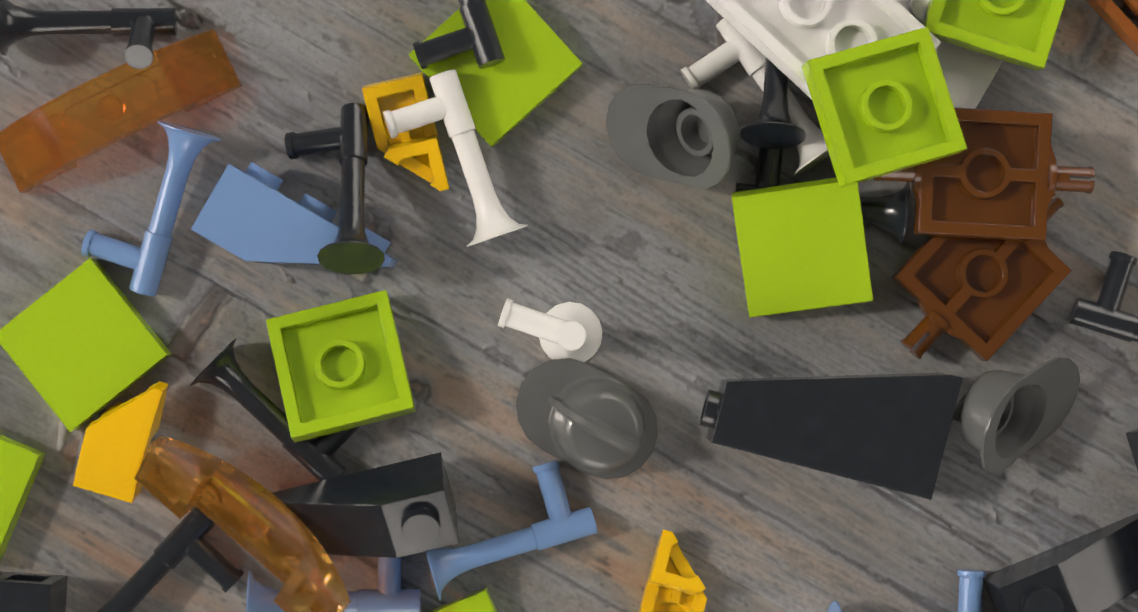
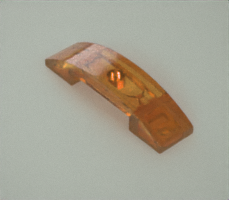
M212 29L153 51V62L147 68L135 69L127 63L118 66L54 98L0 132V153L19 192L25 193L78 167L77 161L157 123L158 120H163L181 110L190 112L243 86L216 30Z
M160 436L152 442L134 479L179 519L195 507L200 509L283 582L284 585L274 600L285 612H344L351 600L335 565L311 531L275 495L241 470L202 449L165 436Z

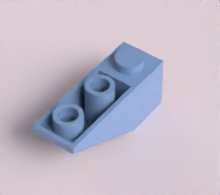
M250 162L246 171L231 164L227 165L191 230L245 261L321 265L317 255L321 248L334 243L339 226L332 222L337 213L336 210L304 193L298 203L278 191L284 180ZM365 228L369 244L377 246L384 253L385 261L379 268H394L398 260L385 253L391 242Z

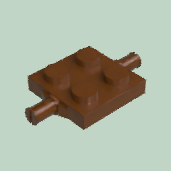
M954 108L967 146L966 150L955 155L874 178V181L911 182L916 199L914 234L1041 242L1046 240L1047 211L1055 191L1091 194L1095 181L1071 180L1070 178L1091 179L1095 177V169L1091 166L1073 167L1056 165V158L1051 147L1053 113Z
M1059 197L1051 200L1047 211V221L1064 206ZM930 235L892 276L894 280L917 300L922 313L925 315L917 326L900 342L906 349H911L909 352L912 355L921 359L922 355L944 333L959 339L981 361H988L1072 270L1048 248L1045 240L1034 242Z

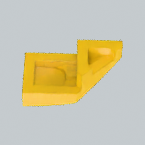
M423 72L364 85L362 92L377 149L385 153L384 158L396 165L400 164L430 182V185L439 191L448 190L450 186L435 122L397 134L398 137L391 138L383 115V111L389 110L391 112L429 99Z
M159 381L151 385L147 391L138 396L107 408L99 419L91 422L85 431L73 486L125 502H134L141 491L151 439L160 427L168 389L167 383Z
M665 529L661 531L639 612H704L707 597L703 591L706 588L686 560L672 531Z

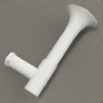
M725 18L716 27L726 42L688 68L684 67L680 70L691 89H700L702 85L740 61L748 75L753 77L761 90L764 91L765 56ZM788 88L787 101L791 122L806 133L805 141L796 146L799 154V168L794 173V176H798L816 166L830 155L822 131L808 117Z
M455 69L429 78L435 97L391 112L389 110L383 111L391 138L398 137L397 134L443 119L449 138L452 137L476 211L477 229L474 239L467 247L528 226L527 224H519L510 218L500 204L474 130L476 128Z
M507 298L498 323L499 327L504 328L506 326L538 337L542 349L552 360L571 358L585 363L595 355L601 345L602 328L600 320L590 308L581 303L566 302L558 304L547 313H543L513 303L512 299Z

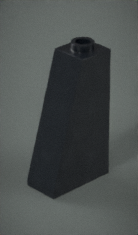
M943 373L722 379L719 391L709 389L700 417V426L709 428L706 439L714 444L931 500L963 378Z

